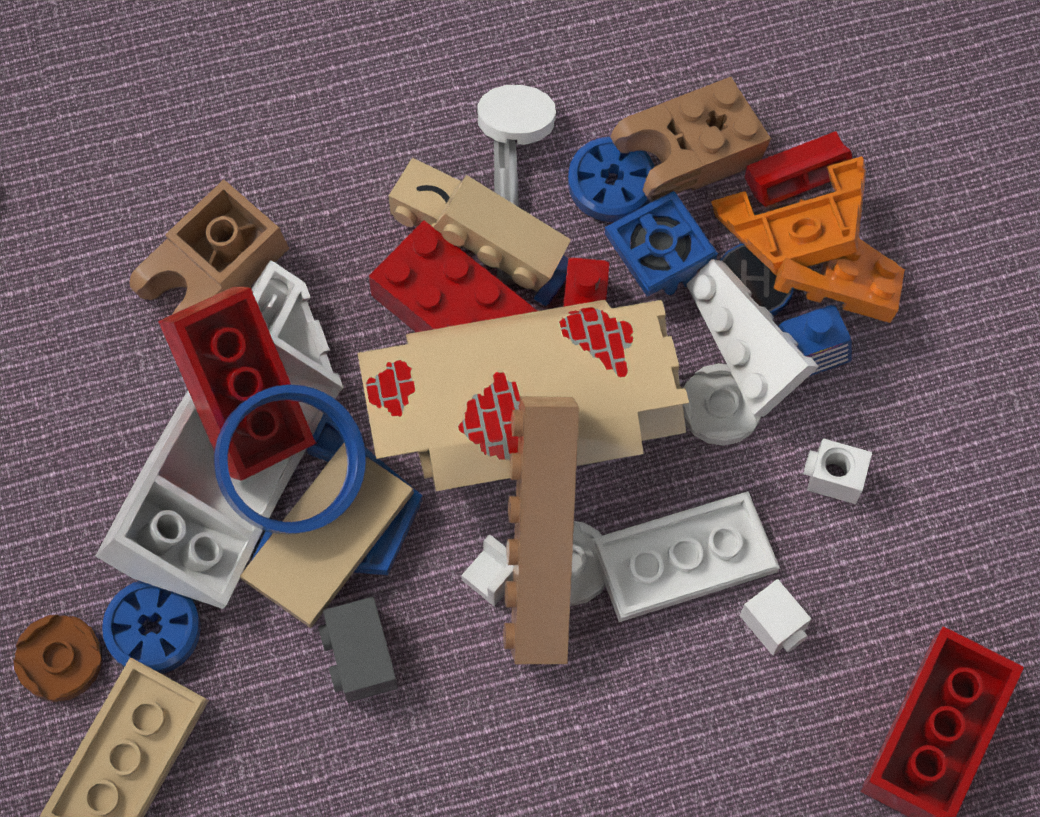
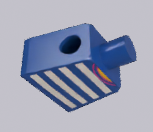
M835 305L813 310L812 312L786 320L778 326L782 332L789 333L798 343L797 348L804 356L811 357L819 366L810 376L849 363L852 360V340Z

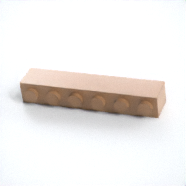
M520 396V409L512 410L511 432L512 436L518 437V453H511L510 479L517 480L516 496H509L508 520L509 523H515L514 539H507L506 546L507 565H513V581H506L505 606L506 608H512L511 623H504L503 644L504 649L511 650L515 664L568 663L579 406L573 397Z

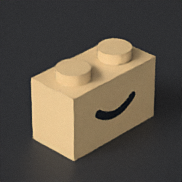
M412 158L389 194L390 212L399 223L407 227L418 226L423 220L434 227L453 191L461 181Z

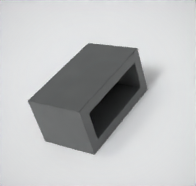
M374 596L323 610L326 624L318 626L324 651L333 649L337 665L330 666L329 672L335 693L344 691L346 701L350 703L397 690V682Z

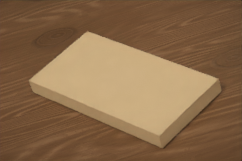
M344 443L283 522L309 519L322 512L335 500L343 486L347 472V453ZM366 457L363 482L356 498L347 510L336 520L319 529L288 535L273 533L240 575L242 581L312 628L323 613V610L328 607L413 495V488Z
M130 657L40 817H144L209 700Z

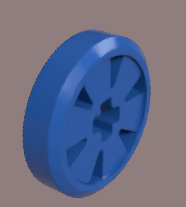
M610 137L592 140L577 151L570 163L568 188L571 198L576 206L586 215L600 221L616 222L650 203L642 189L649 171L655 166L646 151L621 153ZM610 173L618 175L614 185L606 184V179Z
M137 581L123 588L111 600L104 614L102 631L107 649L122 667L126 666L131 657L153 670L165 674L181 666L194 652L200 637L201 622L198 610L191 598L142 581ZM158 618L161 619L158 622L161 631L157 635L154 632H149L146 636L142 635L146 631L142 625L146 620L154 622Z

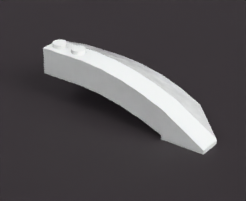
M270 260L252 287V292L291 385L315 388L336 399L339 392L343 389L339 374L332 371L326 354L330 349L319 320L314 321L307 301L311 297L306 283ZM189 391L185 394L151 452L95 556L133 579L223 609L226 607L263 530L242 519L225 500L216 479L214 468L215 451ZM299 402L313 435L323 413L311 405ZM306 449L243 481L231 478L232 484L240 498L255 512L270 518Z

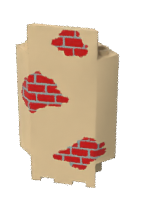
M605 300L410 333L406 334L407 344L357 353L376 459L418 452L424 479L432 477L436 491L510 478L511 453H518V437L512 436L511 416L512 410L520 409V396L573 397L579 406L577 466L643 454L642 441L686 433L683 404L689 403L686 388L680 387L679 362L672 336L667 335L666 314L662 300L618 308H611Z

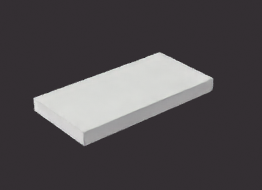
M748 491L596 537L590 541V547L619 622L777 573L780 569Z

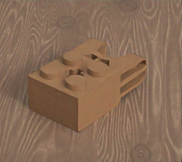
M732 77L630 115L618 122L610 137L621 153L641 150L648 151L656 155L661 161L660 165L649 171L642 189L651 202L672 191H675L676 194L690 188L694 191L746 170L747 165L762 159L771 140Z
M223 179L165 234L167 239L133 271L130 276V288L140 298L147 300L156 299L171 288H187L183 301L173 312L175 314L231 287H250L259 278L270 260L276 262L289 250V246L280 228Z

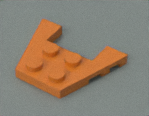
M861 156L827 166L829 178L835 191L833 193L754 215L747 193L743 191L711 201L715 217L776 276L786 257L805 267L856 253L866 178L864 159Z
M859 238L856 253L823 262L821 274L786 257L778 270L774 289L787 294L791 288L806 291V298L821 303L824 297L844 302L842 305L843 310L891 323L899 309L905 269Z

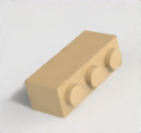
M468 175L455 188L433 227L442 233L443 238L449 243L465 247L476 254L477 258L485 265L501 269L512 276L513 281L519 286L533 289L536 292L551 279L571 241L568 237Z

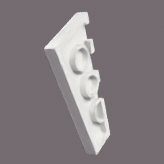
M711 259L686 284L753 416H766L819 367L811 357H806L797 348L798 343L789 333L782 332L772 321L773 315L751 298L752 292L723 261Z

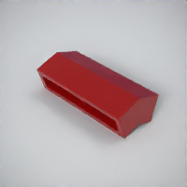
M837 131L747 165L744 178L754 197L767 207L831 182L827 166L851 160L852 153L843 144Z

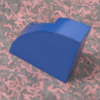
M562 256L551 279L534 296L536 301L545 306L550 304L566 280L568 258L566 256Z

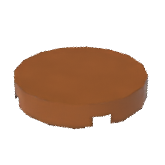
M58 614L47 615L31 623L19 636L16 644L14 670L20 683L37 698L51 702L71 700L86 692L97 679L103 663L102 646L93 629L80 618L65 615L59 616Z

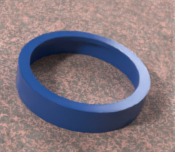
M302 385L271 387L258 392L241 403L229 415L222 426L217 438L214 454L216 479L230 507L249 524L267 532L285 535L305 533L319 529L342 515L352 504L360 490L366 465L362 435L350 413L330 395L315 388ZM273 401H298L320 410L335 424L346 447L347 472L339 494L322 512L302 521H277L255 512L240 498L229 475L228 449L237 426L251 411Z

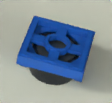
M675 191L605 227L604 234L647 297L661 289L666 294L672 295L677 290V285L682 282L684 287H687L686 284L697 274L698 269L704 267L711 259H717L718 253Z

